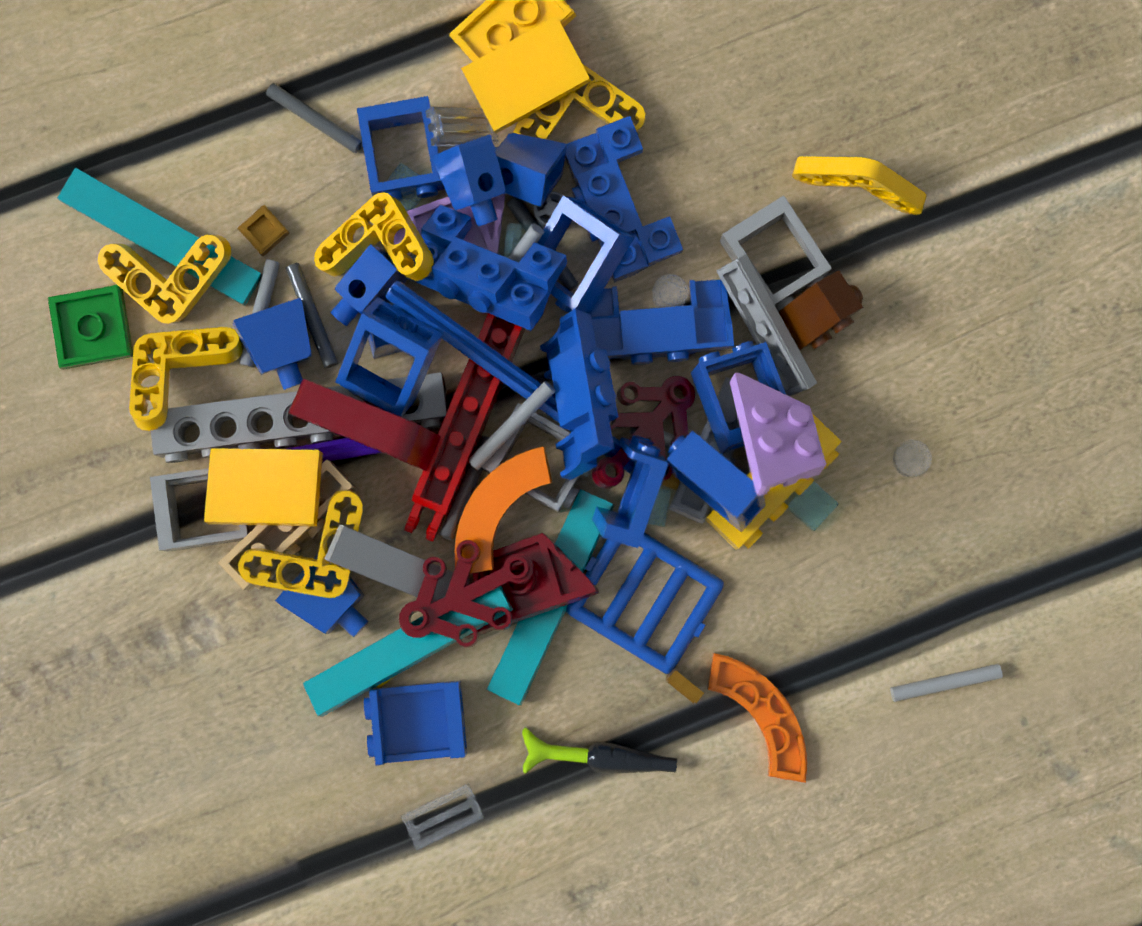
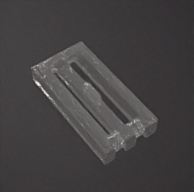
M430 107L425 111L426 118H431L428 129L429 132L434 134V137L430 139L432 146H457L486 136L444 134L443 132L491 134L494 146L499 143L498 133L496 134L493 131L482 108ZM441 118L486 119L487 123H442Z
M469 783L401 815L408 834L414 842L416 851L484 818V814ZM463 794L466 795L467 801L417 825L414 824L412 819ZM472 808L473 814L426 837H420L419 832Z

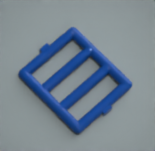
M644 532L640 547L644 550L604 616L601 618L583 607L589 597L568 604L566 612L574 619L659 671L670 674L676 668L694 636L698 638L706 626L703 624V621L721 593L724 582L719 577ZM607 539L596 558L592 556L585 567L587 570L586 576L595 586L621 543ZM658 557L675 569L635 636L632 637L617 628L615 624L653 561ZM689 576L704 585L706 589L666 656H663L646 644L685 579Z

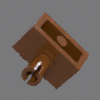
M838 270L813 284L781 309L779 314L799 351L809 345L815 350L832 339L830 331L833 330L835 334H838L854 323L851 316L863 308V295L858 287L849 285Z

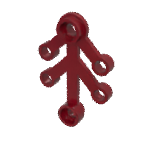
M672 376L666 379L661 387H640L635 382H626L618 389L617 399L622 405L631 406L638 401L660 403L652 412L618 413V418L614 419L610 425L611 430L613 428H637L629 437V440L632 439L633 435H638L653 441V446L661 449L660 454L666 459L663 421L671 413L674 437L670 442V447L680 436L683 435L686 438L689 435L686 410L692 406L695 400V390L692 383L682 376ZM625 388L631 389L634 392L633 400L625 396ZM674 388H679L682 391V399L674 395ZM622 448L613 457L603 458L592 469L593 481L603 489H610L618 485L624 478V467L631 458ZM669 463L662 482L670 478L673 473ZM607 465L615 469L616 475L614 478L606 474L605 468Z
M464 540L458 544L456 549L458 561L446 596L434 603L432 601L438 580L446 575L447 566L438 557H430L424 562L423 572L425 577L416 601L409 602L402 608L399 615L400 627L405 634L413 638H423L434 632L456 640L463 647H472L479 640V632L474 626L470 624L457 626L439 619V617L455 611L488 622L497 630L503 631L508 629L513 621L509 610L504 607L491 608L473 602V600L508 582L516 585L528 583L533 578L535 572L533 562L524 554H513L506 559L503 568L466 586L472 565L480 557V548L475 542ZM468 545L473 546L475 549L474 555L471 558H464L462 556L463 548ZM439 562L441 564L440 573L430 575V564ZM515 562H522L525 565L524 572L520 575H514L511 571L512 565ZM421 612L424 617L423 622L418 626H414L411 622V617L414 613ZM499 612L507 614V622L502 626H498L494 622V617ZM465 629H471L474 634L473 639L468 643H464L460 637L461 632Z

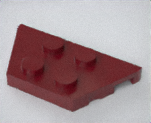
M544 533L493 550L495 568L493 570L472 573L475 582L503 568L506 559L518 553L526 555L533 562L535 572L533 578L528 583L516 585L508 582L502 586L513 608L510 611L513 617L512 624L599 594L598 588ZM515 562L511 568L514 575L522 574L525 569L524 563ZM507 614L494 620L495 624L498 626L504 625L507 622ZM489 623L478 629V632L481 635L496 629ZM471 633V634H469L468 636H466V637H464V638H467V639L473 638L474 634Z

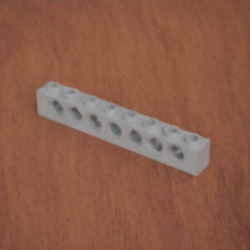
M442 372L426 374L417 398H419L418 409L414 413L404 414L402 418L420 424V426L426 429L439 428L442 425L441 421L444 420L448 411L445 379ZM407 377L386 380L403 389ZM342 386L326 387L366 404L369 403V401L352 394ZM296 391L168 408L166 421L161 427L151 431L153 455L165 458L166 463L187 461L189 454L202 453V458H210L211 448L260 449V445L274 443L277 449L297 446L296 440L311 438V443L315 444L332 441L333 435L338 434L309 422L303 428L294 427L293 415L288 412L297 394ZM263 415H271L273 419L272 428L266 433H259L257 430L258 419ZM227 420H234L237 426L236 432L229 438H223L221 435L222 424ZM193 424H197L200 429L198 439L192 443H187L185 440L186 429Z

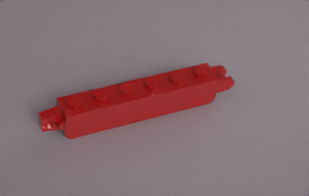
M488 313L478 338L512 362L525 328ZM470 358L438 435L441 438L427 470L422 471L411 501L414 502L404 529V531L413 533L419 524L424 507L433 510L435 515L426 531V540L434 542L443 520L449 513L470 464L468 459L475 453L503 385L502 381Z

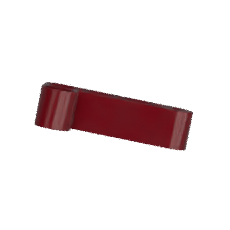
M306 379L302 380L288 412L297 418L383 452L424 471L427 470L441 436L414 422Z

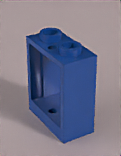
M428 96L357 108L372 196L385 192L401 202L404 196L417 194L418 198H429L438 195V190L445 189L431 157L439 153ZM424 122L432 173L380 182L371 131Z
M563 195L544 227V233L537 244L556 250L572 220L605 242L575 294L557 281L550 293L557 299L555 304L562 310L569 313L574 309L590 313L635 237L580 199Z
M377 297L360 316L335 383L346 388L352 394L360 396L380 407V409L402 417L417 398L443 333ZM370 332L415 357L403 389L358 365Z
M747 341L733 347L732 353L722 356L719 351L706 354L698 359L699 363L690 372L720 454L744 447L745 445L740 427L729 431L709 376L752 363L760 383L786 395L767 342L754 345L753 341Z
M691 431L686 438L683 435L680 436L669 448L668 453L670 456L667 458L673 475L741 533L765 507L764 495H756L753 481L694 431Z

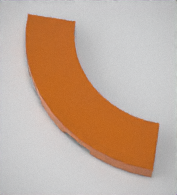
M546 446L528 450L505 461L494 469L475 489L464 508L456 532L455 567L458 561L456 554L458 544L464 540H471L479 546L480 557L473 563L470 574L495 568L493 559L494 540L499 522L505 512L518 498L528 491L552 483ZM471 545L465 546L462 550L464 558H471L475 553V549Z
M713 653L707 690L732 698L742 705L755 719L767 746L768 776L806 783L807 753L800 725L787 699L777 687L754 668L728 656Z

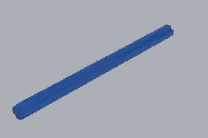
M397 281L386 294L387 300L407 314L443 333L442 339L525 399H528L541 385L537 380L403 283ZM553 393L539 409L559 422L555 393ZM613 435L614 449L603 454L606 457H613L621 448L619 445L620 440ZM631 459L624 467V470L631 474L635 460Z

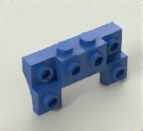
M630 116L596 129V133L568 143L565 156L576 187L571 188L573 197L580 199L635 237L612 275L614 283L631 277L665 259L683 253V247L670 216L642 226L618 163L643 153L642 144ZM587 230L591 242L598 240L600 248H602L605 242Z
M440 204L421 228L422 238L434 259L432 270L423 280L411 281L433 289L448 299H456L466 303L479 312H487L532 331L542 317L550 293L567 265L566 255L534 242L519 263L463 240L473 226L471 217ZM411 253L409 256H411V258L414 261V264L416 265V255Z
M721 279L707 281L690 280L691 305L625 310L619 313L617 286L604 289L589 313L592 318L596 347L607 350L609 359H631V365L653 363V358L667 357L668 362H681L689 360V355L696 352L732 349L734 347V337L727 290Z
M574 309L559 318L560 324L557 332L548 341L540 345V350L547 352L549 370L544 375L545 378L553 380L560 427L572 431L567 437L556 443V449L563 451L565 470L560 472L561 478L572 480L597 466L596 458L614 449L610 422L618 418L616 394L613 389L607 350L596 347L591 314L578 309Z

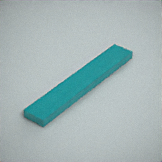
M77 168L74 169L57 197L64 204L175 267L179 265L194 243L199 239L197 236ZM207 245L210 251L204 261H196L195 259V262L203 265L208 258L218 257V254L215 252L216 247ZM231 256L210 287L246 306L258 286L262 274ZM188 269L186 271L187 274L199 280L195 270Z
M580 489L555 544L584 573L585 567L601 536L592 521L596 506L613 511L615 505ZM568 604L517 623L487 687L488 691L522 706Z
M502 586L473 600V602L491 608L504 607L509 611L513 610ZM455 611L439 617V619L457 626L470 624L477 630L489 624L488 622ZM499 612V613H497V614L495 615V617H494V620L500 618L501 616L505 615L506 613H505V612ZM421 616L412 621V624L414 626L420 625L424 617ZM400 628L303 683V686L317 716L323 717L457 641L434 632L423 638H413L405 634ZM471 629L463 630L460 636L461 639L473 633Z

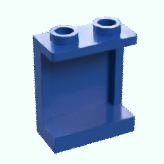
M633 435L632 439L629 440L621 437L620 447L629 458L635 460L618 512L596 506L592 518L603 538L638 549L669 463L660 454L661 449L653 446L654 442L647 438Z
M461 680L377 688L369 690V697L364 698L365 719L372 721L373 735H367L369 758L375 757L376 766L393 762L444 757L452 759L467 756Z

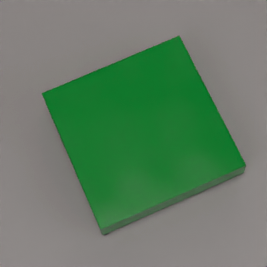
M118 285L48 297L60 369L64 370L133 357L123 289Z

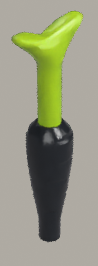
M525 727L522 731L524 743L529 753L523 764V772L525 774L537 764L547 759L587 763L591 770L601 773L656 771L676 773L677 758L659 756L638 749L603 742L594 743L589 749L550 745L534 736L528 728Z

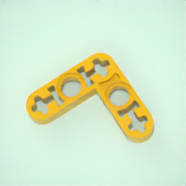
M584 64L583 66L587 74L593 81L586 86L582 97L576 93L580 90L579 88L558 100L560 109L555 115L546 116L540 110L534 113L540 121L550 124L547 130L542 125L537 129L535 136L542 139H548L573 100L607 124L623 119V116L614 111L612 117L606 114L613 107L615 99L618 97L622 100L618 105L620 109L628 112L632 108L636 111L635 119L639 121L636 125L634 124L636 132L642 128L645 122V111L639 102ZM603 87L608 91L610 100L605 106L597 107L590 102L589 93L593 88ZM529 116L522 119L515 126L513 133L521 134L520 131L522 129L530 130L535 120L529 118Z
M802 156L797 158L792 173L794 179L809 185L862 187L890 207L907 214H921L927 197L925 192L884 164L869 158Z
M385 192L377 193L320 244L314 256V262L318 269L334 277L340 276L358 260L370 244L376 245L381 241L397 270L415 281L423 280L430 274L434 259L402 203ZM360 227H364L363 237L354 243V233ZM401 228H405L404 239L394 245L395 234ZM411 252L414 255H416V265L414 264V261L411 258V256H409L407 253Z
M221 235L201 236L168 279L163 277L126 244L105 245L98 254V264L103 273L161 323L170 324L182 321L190 313L228 263L231 257V247L226 238ZM217 244L215 252L218 254V257L208 258L203 265L195 262V259L196 261H204L210 253L207 245ZM120 253L119 261L125 267L135 268L128 271L123 266H113L115 259L112 257V254ZM188 269L195 270L199 276V284L193 290L187 288L183 281L184 274ZM141 273L148 275L151 280V288L146 294L141 293L136 286V279ZM158 295L165 301L174 300L173 309L176 312L167 314V304L161 299L153 301L152 299Z
M230 327L149 333L140 337L135 342L133 351L129 404L130 414L136 426L144 431H152L161 427L166 421L170 369L220 365L236 361L243 351L237 332ZM225 342H230V343H227L226 348L220 349V348L223 347V344H224ZM195 343L198 345L197 349L190 354L179 352L185 344ZM205 343H209L207 344L209 349L208 351L206 350ZM158 348L153 352L154 363H150L148 354L151 353L152 349ZM149 376L160 377L158 383L152 387L141 386L142 381ZM146 400H150L154 409L150 410L148 416H143L147 413L148 409Z
M349 489L339 490L331 496L317 559L261 548H252L241 555L238 563L240 576L246 582L255 585L324 598L340 596L348 584L350 570L325 560L328 552V538L335 534L338 526L330 527V522L334 520L339 523L341 514L340 509L335 508L336 502L341 503L344 497H350L351 504L356 506V510L348 512L346 524H354L352 530L358 532L363 511L360 497ZM258 556L261 557V564L272 567V559H279L280 562L276 568V580L268 579L271 571L259 570L257 576L251 575L250 568L245 567V562H252L253 557ZM289 563H297L303 567L304 576L297 583H289L282 576L283 568ZM309 566L317 567L315 575L327 576L329 570L335 571L336 578L340 579L341 583L334 584L332 590L325 589V582L320 580H314V587L306 586L310 579Z

